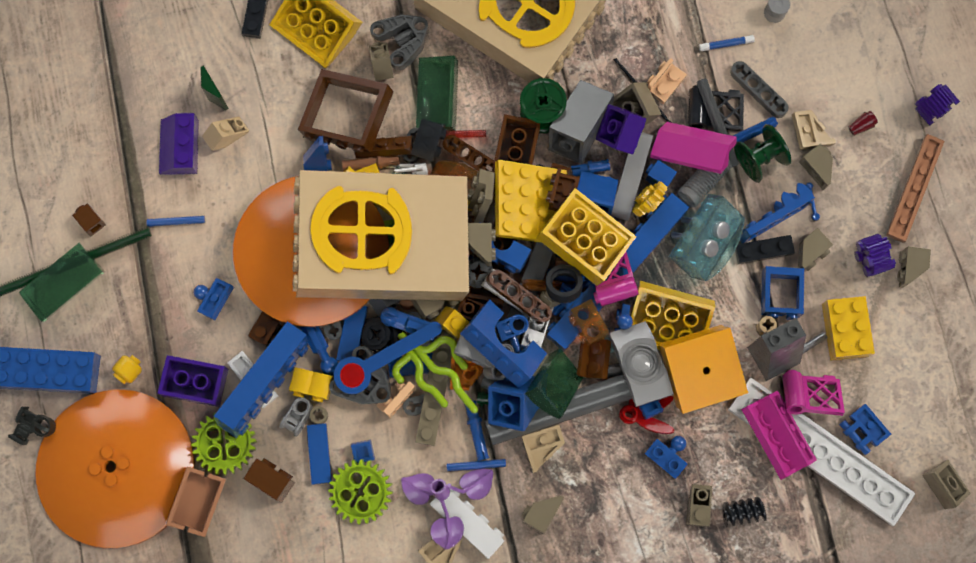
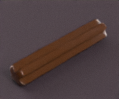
M526 279L521 281V286L526 290L546 291V280ZM553 281V287L559 291L564 282Z

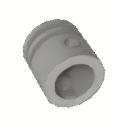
M769 0L764 9L765 18L772 23L781 22L790 8V0Z

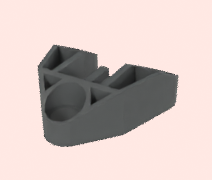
M398 15L373 22L370 26V32L372 37L378 41L390 38L395 39L400 48L390 55L391 66L396 70H404L423 51L428 33V22L425 18L419 16ZM422 22L425 24V28L417 30L415 25ZM375 28L384 29L380 35L373 32ZM401 57L404 61L401 64H396L393 62V59Z
M366 346L356 347L352 352V357H357V351L363 349L367 353L366 359L375 355ZM383 366L371 373L379 381L376 382L371 378L370 384L366 388L370 391V394L365 391L357 394H347L343 391L336 392L334 390V379L331 381L329 389L333 395L359 404L383 403L391 397L388 372ZM384 388L387 391L385 399L377 397L378 389Z

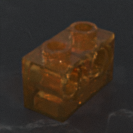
M592 299L570 309V316L568 318L572 326H576L579 330L578 337L582 344L586 343L587 347L609 336L610 332ZM585 311L588 314V318L582 320L578 317V313ZM594 328L598 335L591 337L588 335L587 330Z

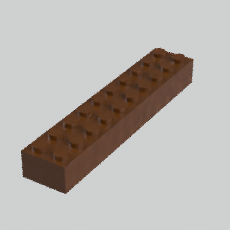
M504 114L494 161L504 160L533 165L541 123H536L527 118ZM495 179L492 202L483 220V223H492V229H495ZM496 237V241H493V244L498 250H507L511 247L513 241L517 242V239ZM492 263L493 269L503 271L510 277V272L504 268V265ZM478 265L476 270L472 271V273H475L476 280H478L480 274L484 273L480 270V265ZM469 286V293L466 295V298L481 304H486L491 300L497 307L503 308L504 300L486 288Z

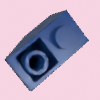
M319 136L303 155L304 170L332 171L331 159L327 160L326 154H329L328 143H324L323 136Z

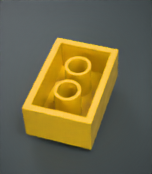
M866 296L826 300L822 304L830 361L863 358L875 354Z

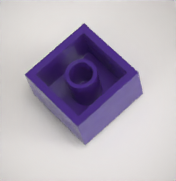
M608 104L595 140L616 150L633 155L647 118Z

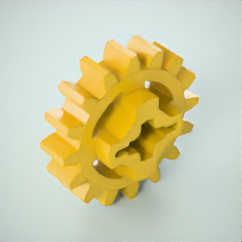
M659 181L653 186L650 185L644 188L639 196L636 197L635 201L637 203L632 208V212L638 217L645 215L646 212H653L664 200L663 195L668 187Z

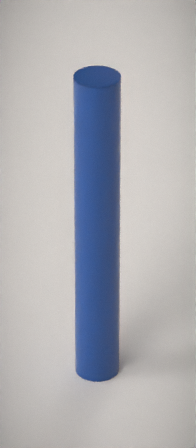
M205 216L147 219V227L205 223Z
M506 460L447 464V472L506 467Z

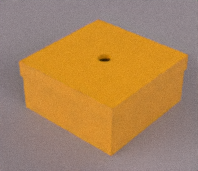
M718 325L658 344L671 383L675 405L682 414L748 394L730 327Z

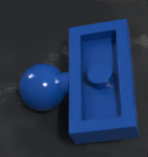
M218 278L215 279L210 289L205 285L196 286L193 291L194 296L199 300H203L197 312L212 320H216L234 287Z
M622 304L621 309H617L616 320L618 328H614V331L629 329L632 326L633 319L629 315L630 305Z
M682 436L673 437L670 448L656 439L644 453L674 479L688 465L676 454L677 451H683L686 448L687 443Z

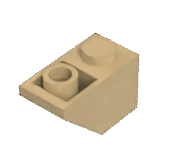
M238 116L212 122L202 137L209 148L214 151L226 148L246 135L249 129Z

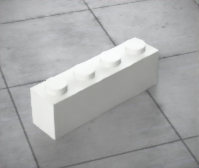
M450 489L449 497L444 500L449 518L457 516L462 520L464 524L463 536L489 559L505 541L502 539L504 534L496 527L494 529L489 527L487 524L490 521L482 514L476 515L473 512L474 507L467 500L463 503L458 498L460 494ZM434 498L430 505L446 519L440 501Z

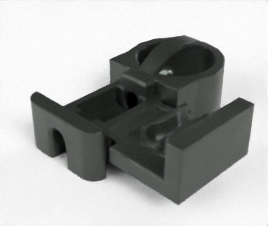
M23 406L15 418V422L20 424H17L14 433L9 434L8 438L20 445H27L29 434L35 433L40 437H48L55 432L56 424L54 420L45 415H36L28 410L29 407ZM43 420L47 421L48 428L41 425Z

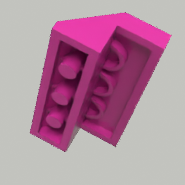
M666 122L658 130L650 158L721 174L728 166L729 151L736 145L737 137Z
M778 390L741 409L780 480L817 461L793 416L787 413L786 404Z

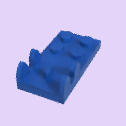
M798 183L796 185L797 194L784 191L781 195V202L776 201L774 203L775 213L770 211L763 215L762 219L757 223L752 221L745 226L746 228L742 230L743 234L739 237L741 243H747L805 209L815 199L810 189L806 185Z

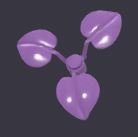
M478 469L466 473L459 482L463 490L452 486L450 483L446 484L442 479L434 480L431 475L426 473L401 478V483L406 497L413 504H426L430 499V495H434L440 501L446 519L440 518L431 526V537L443 549H450L461 540L464 533L462 520L457 516L449 518L444 500L449 497L450 489L461 494L466 493L468 498L472 500L482 499L491 490L493 471L491 469Z

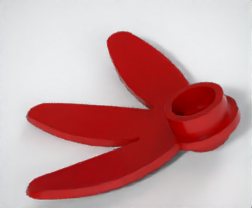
M668 396L659 399V402L663 409L667 407L674 400L673 396ZM633 398L629 400V405L623 406L619 412V417L625 424L636 422L641 427L659 434H672L675 431L672 426L651 417L646 420L639 407H635ZM625 413H630L632 417L628 418Z

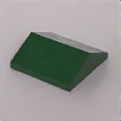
M204 65L201 66L202 90L209 101L226 111L229 108Z

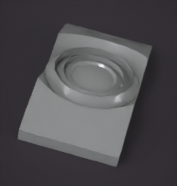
M646 321L632 325L629 329H620L609 333L635 407L673 395L667 370L661 361L656 341Z

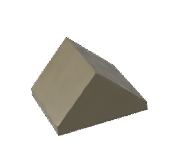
M949 460L944 461L922 475L944 509L958 507L971 494Z

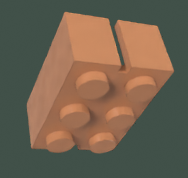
M187 466L166 525L184 530L185 526H187V532L205 537L226 479L209 473L205 477V472Z

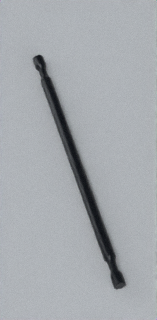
M615 58V63L619 65L633 83H638L626 68L620 64L619 60ZM659 108V110H660V112H661V114H662L661 116H662L667 122L672 123L671 121H669V119H668L667 116L663 113V111Z

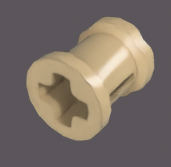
M770 316L763 317L756 324V331L761 336L777 327L776 320ZM764 323H766L767 326H770L768 330H766V327L763 326Z

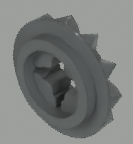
M479 257L471 258L469 260V286L482 288L483 286L481 285L489 271L493 269V266H487ZM478 265H480V270L484 273L480 274L478 280H476L475 273H472V271L476 270Z

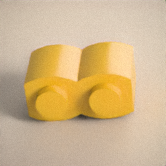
M295 367L289 391L293 392V396L304 398L307 395L312 397L311 400L323 403V400H329L331 393L329 385L334 377Z

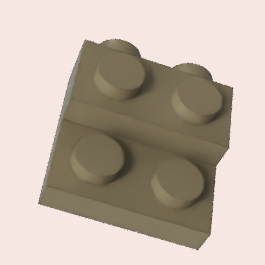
M480 169L477 172V176H473L472 189L467 191L468 209H472L474 223H483L492 202L494 172Z

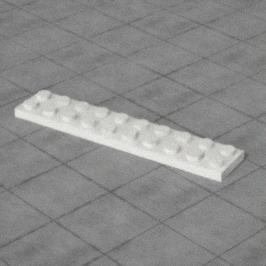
M749 378L746 383L748 394L736 397L728 409L748 425L750 424L741 409L772 393L752 378ZM792 415L817 459L808 467L889 525L895 526L916 493L805 415Z

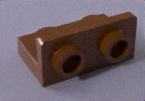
M262 311L248 337L268 347L280 328H283L286 323L280 322Z
M581 338L577 376L587 379H607L611 350L610 340Z

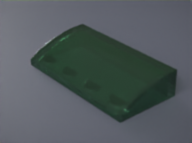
M455 55L419 58L416 128H419L422 118H426L440 124L446 123L445 129H448L447 132L456 131L459 61Z
M79 242L19 291V293L40 321L45 322L105 271Z
M559 348L547 356L525 395L541 410L560 419L563 417L583 377L577 376V368Z

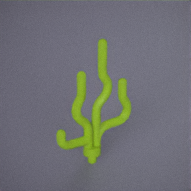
M401 332L397 337L401 340L407 335ZM440 336L428 346L420 345L406 353L394 364L392 375L398 384L404 383V378L400 374V369L412 360L416 367L415 381L423 391L431 393L443 408L448 406V401L436 387L427 384L423 380V363L434 374L449 376L452 380L453 389L472 413H477L478 408L462 389L457 373L450 368L436 366L427 355L436 350L440 345L448 344L455 362L462 370H466L468 364L462 357L454 354L457 343L452 337Z

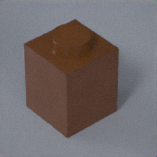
M88 203L79 206L72 215L90 236H93L106 226L104 221Z

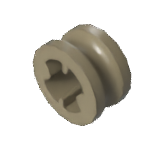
M316 406L310 411V419L315 424H324L328 419V412L323 407ZM319 410H321L324 418L322 420L319 418V421H317L314 413L316 411L319 413Z

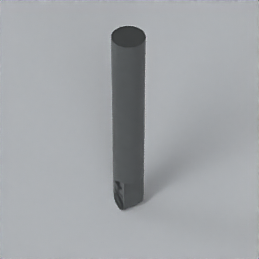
M624 374L544 400L524 432L488 424V419L484 421L491 443L494 446L631 400L632 396Z

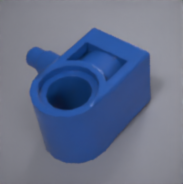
M515 315L497 322L495 327L501 342L509 339L515 353L521 351L516 336L523 334L528 329L529 323L527 318L523 315ZM515 320L523 322L522 330L514 329L513 322Z

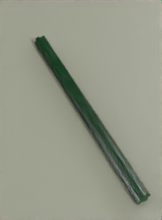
M146 226L147 229L144 227V230L141 228L142 231L137 230L133 234L130 233L131 235L129 236L126 234V237L124 236L122 239L119 237L117 241L116 239L115 241L112 240L113 242L110 241L106 245L103 243V245L101 244L102 247L100 245L99 248L96 246L97 249L85 250L86 253L83 251V254L81 253L79 256L76 254L74 258L72 256V258H67L63 262L60 260L54 266L51 264L47 268L44 267L45 269L42 267V270L40 269L38 272L36 270L35 272L33 271V274L30 272L31 275L26 274V276L19 277L20 279L17 278L15 281L12 279L6 285L4 283L3 285L1 284L0 296L11 291L13 292L16 289L18 290V288H23L25 285L41 281V279L48 278L50 275L66 271V269L73 268L77 264L80 265L84 262L86 263V261H91V259L93 260V258L109 254V252L116 251L120 247L129 246V244L136 243L140 239L149 238V236H152L151 230Z

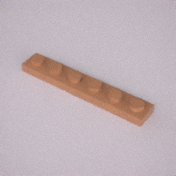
M929 134L925 135L886 236L902 243L906 242L945 141Z

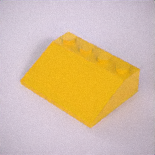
M284 0L269 25L324 68H328L352 40L363 22L335 0Z
M575 188L536 238L598 286L605 281L637 236Z
M643 281L639 282V295L635 296L630 315L633 319L632 325L646 321L656 341L658 350H660L658 345L660 343L710 327L715 310L714 300Z

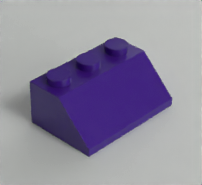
M175 113L161 119L160 175L197 174L199 120L195 113Z

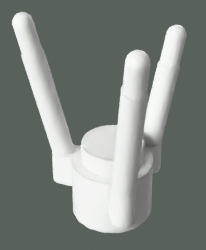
M419 162L386 166L387 168H401L395 169L394 173L411 172L413 175H428L426 163L420 164Z

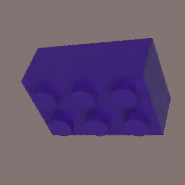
M167 355L157 394L163 397L220 407L229 369L221 365Z

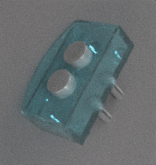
M707 194L693 218L685 216L681 218L682 223L689 224L684 233L672 232L671 234L672 238L679 239V241L672 249L669 258L691 278L708 281L713 278L728 263L739 243L745 218L724 196Z

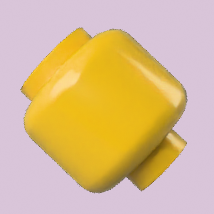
M123 355L112 367L114 372L112 375L124 385L126 382L133 383L142 372V368L139 366L141 361L133 355L130 357Z

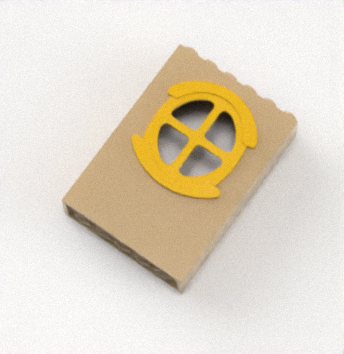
M414 0V6L422 14L530 83L539 78L554 80L553 75L561 71L564 66L563 61L566 57L569 59L575 50L573 47L576 43L580 44L585 36L583 33L586 29H591L596 15L600 16L603 12L606 0H559L560 9L556 15L537 5L534 0H518L522 5L510 21L502 17L496 0ZM528 9L535 11L550 21L548 27L537 31L522 30L516 26Z
M300 170L299 177H295L294 195L298 196H295L294 214L297 215L294 218L293 233H297V235H294L293 252H297V255H294L293 272H297V274H294L293 291H296V297L463 301L469 293L466 176ZM347 202H357L358 224L356 226H336L328 223L329 216L336 208ZM373 202L386 209L394 219V226H367L365 224V203ZM330 233L356 234L358 236V257L351 259L340 254L330 244L328 235ZM367 234L394 236V244L386 253L374 259H367L365 257V236Z

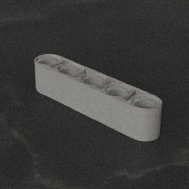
M642 132L634 154L628 153L615 196L611 213L612 217L626 221L629 220L653 135Z

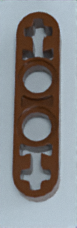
M448 135L443 140L442 145L446 151L475 170L483 169L489 171L486 168L489 165L494 168L490 172L495 173L496 161L455 135ZM451 142L457 145L456 149L450 146ZM468 148V149H469L468 154H467L466 156L462 157V156H461L462 151H463L464 149ZM477 157H482L481 163L475 165V159Z
M494 270L488 273L486 277L487 284L532 319L540 323L551 319V308L503 271ZM498 275V280L500 282L494 283V278L492 276ZM509 285L516 288L514 296H510L507 293ZM524 297L531 299V306L529 308H526L522 303ZM536 308L538 310H545L544 315L546 316L540 318V312L533 309Z

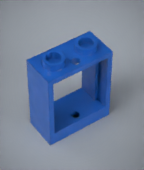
M766 266L762 270L761 315H767L774 319H777L778 316H784L787 320L798 319V317L804 314V268ZM770 278L797 280L796 309L770 307Z

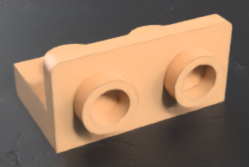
M672 58L667 62L663 61L658 68V74L656 76L652 75L646 83L652 96L662 104H665L687 76L686 73L672 64Z
M405 379L402 384L396 382L391 387L390 399L386 402L378 403L376 406L391 419L416 390L415 385Z

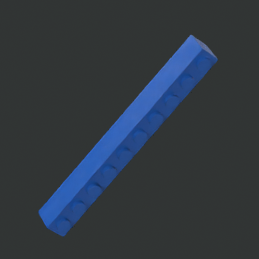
M673 193L668 197L665 195L664 200L659 204L660 207L656 211H651L646 216L648 219L644 225L640 223L634 230L637 237L626 250L633 273L688 211L689 206ZM620 267L616 274L623 276L628 274V270ZM591 281L585 285L586 291L571 308H565L559 315L561 319L557 323L553 322L547 328V338L563 352L604 307L600 303L596 304L593 295L596 292V286Z

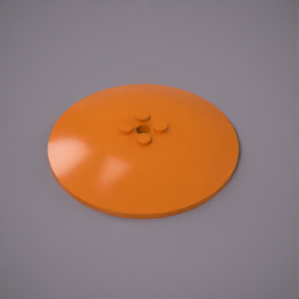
M291 177L264 190L253 200L242 215L233 242L235 272L249 299L270 317L283 323L288 321L292 325L300 327H319L334 324L359 311L370 299L296 297V291H293L294 274H297V272H293V260L297 252H293L294 235H297V233H293L295 215H297L294 214L295 196L298 195H294L295 177ZM347 202L336 208L329 216L328 223L336 226H356L358 224L357 202ZM366 202L365 224L369 227H385L384 221L372 202ZM330 233L328 235L330 244L340 254L351 259L358 257V236L356 234ZM367 234L365 236V257L367 259L377 258L389 250L388 235Z
M132 390L97 392L78 400L65 409L54 421L56 424L55 432L43 438L36 461L37 490L41 503L50 519L71 538L100 548L129 547L144 542L164 530L168 526L166 522L186 467L195 469L192 442L179 417L169 407L154 397ZM110 461H114L116 469L109 473L106 470V465Z

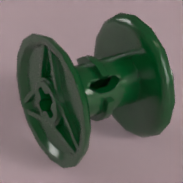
M547 78L531 81L520 94V116L536 123H541L539 133H549L553 121L557 120L566 108L567 97L564 89L558 82Z
M765 124L762 129L763 143H756L752 149L739 141L734 146L740 166L749 178L756 183H760L763 179L761 165L769 164L771 159L775 158L777 162L785 166L791 164V154L785 140L770 124Z

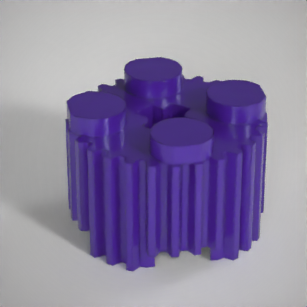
M938 84L930 91L931 95L928 98L923 96L915 103L917 106L915 110L929 126L934 123L932 119L935 117L939 119L952 109L951 104L954 103L956 105L960 102L946 84Z
M875 234L856 242L858 251H855L854 255L857 262H862L863 272L866 277L895 268L896 262L895 259H891L889 249H892L887 237L882 238L880 234Z

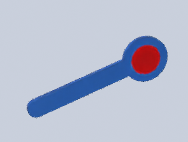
M431 322L366 360L359 357L342 359L334 370V381L337 387L347 394H357L364 391L370 384L372 372L438 336L442 332L441 324Z

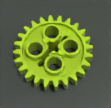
M206 416L207 423L200 421L202 428H195L199 434L192 436L197 441L191 444L192 447L197 448L192 452L193 455H199L196 461H203L201 467L205 468L208 466L209 473L215 469L216 475H219L221 470H223L225 476H227L228 470L235 474L236 467L242 470V463L249 464L246 460L247 457L253 458L250 451H256V448L251 445L257 443L256 439L251 438L255 435V431H249L252 425L248 424L247 431L237 438L230 437L229 433L225 431V439L229 443L225 444L226 460H223L224 450L220 444L223 443L222 428L217 425L215 418L211 419ZM212 430H218L219 435L216 438H209V433ZM238 448L240 450L239 454L235 457L230 456V450ZM214 449H218V457L211 458L210 452Z
M360 459L359 464H357L356 460H352V466L347 462L344 464L345 470L341 467L338 468L340 475L336 473L332 475L336 481L329 482V484L334 486V488L328 490V492L334 495L329 500H335L331 507L339 508L336 512L337 515L341 512L344 513L343 520L350 517V523H353L357 519V523L360 525L362 519H364L365 523L368 524L370 517L373 521H376V513L382 516L384 514L381 509L387 510L389 508L385 503L392 502V499L387 496L393 494V491L388 490V487L393 484L386 482L390 477L389 475H382L385 469L377 470L379 467L378 463L372 467L371 460L366 465L364 464V459ZM354 473L361 474V483H357L354 481ZM370 476V481L363 489L364 494L359 496L354 507H351L352 501L359 493L357 489L361 488L367 477ZM371 483L378 485L379 491L377 494L370 491ZM344 490L351 492L352 497L350 500L343 497ZM361 500L368 503V510L360 508L359 503Z

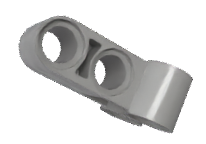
M460 334L454 354L484 367L483 374L487 379L502 380L506 377L498 369L497 374L494 375L495 366ZM502 344L506 349L514 353V349L510 344Z

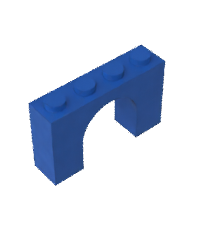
M489 300L478 310L460 334L519 389L531 379L547 353L534 340L522 349L519 354L506 349L498 340L495 332L496 323L504 312Z

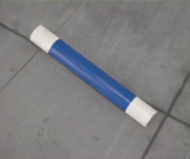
M754 35L703 43L699 44V51L753 43L755 38Z

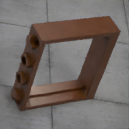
M321 69L298 131L303 135V138H307L310 141L323 136L324 143H328V145L331 143L341 149L351 148L357 153H371L394 91L386 83ZM329 84L378 95L361 139L312 128Z

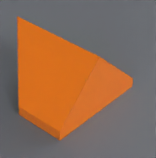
M451 356V369L460 378L462 389L469 391V388L483 373L484 367L464 359L468 364V368L462 370ZM450 378V390H454L452 380Z

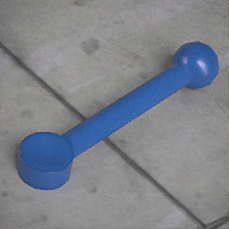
M810 182L806 183V186L812 192L813 184ZM813 200L811 202L812 220L817 221L820 219V215L816 211Z

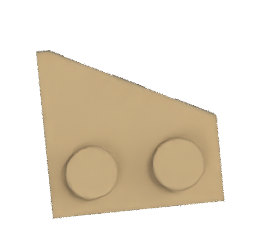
M812 110L799 111L792 114L800 150L815 148L820 143L823 147L832 146L836 143V140L834 138L831 139L825 132V126L818 121L817 116Z
M559 424L521 436L533 473L565 444Z
M431 539L418 552L427 563H452L462 541L460 540L450 549H443Z

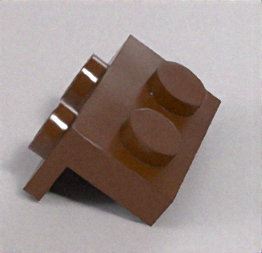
M561 168L557 169L556 174H552L550 185H553L552 191L548 190L546 202H549L548 210L557 211L571 192L575 188L577 189L580 177L561 173Z

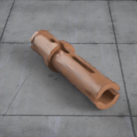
M399 155L342 160V167L344 168L343 171L348 166L353 170H359L376 163L379 169H383L386 166L400 165Z

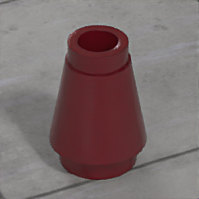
M872 111L864 112L848 126V129L855 136L874 128L878 120Z

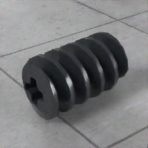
M755 497L754 502L751 498H747L746 503L743 499H740L738 504L735 500L731 501L730 505L728 502L723 503L722 515L726 527L728 526V521L731 522L732 526H735L736 520L739 521L740 525H743L744 519L750 524L752 517H754L756 522H759V516H762L763 520L767 521L766 509L759 497Z

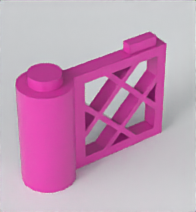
M627 252L623 254L614 270L610 272L607 281L596 286V292L593 293L596 304L600 303L601 306H605L639 295ZM620 267L628 270V274L619 276L616 273Z
M788 370L783 374L782 380L787 413L792 415L804 412L844 415L845 410L840 379L830 375H824L823 377L803 376L796 370ZM807 382L813 383L818 389L812 391L807 386ZM825 385H835V392L831 393ZM820 390L829 397L825 401L817 395ZM814 398L820 406H810L809 400ZM830 400L834 401L838 405V409L832 408L827 402Z

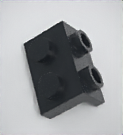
M422 118L411 155L431 162L436 157L439 158L442 151L440 143L441 140H445L448 129H445L446 123L440 124Z

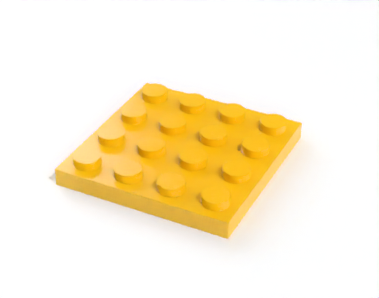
M497 160L495 162L496 237L540 242L536 237L556 212L548 210L549 202H546L548 190L552 191L553 185H550L552 174H556L557 169ZM561 169V173L567 174V170Z

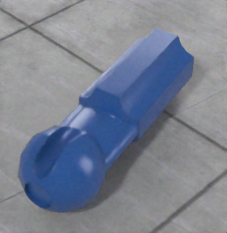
M393 307L385 308L380 315L381 322L384 325L392 326L411 334L431 323L400 312Z
M300 327L302 332L307 334V341L312 352L319 354L322 360L320 364L321 371L326 375H334L338 361L328 355L326 350L329 345L320 328Z

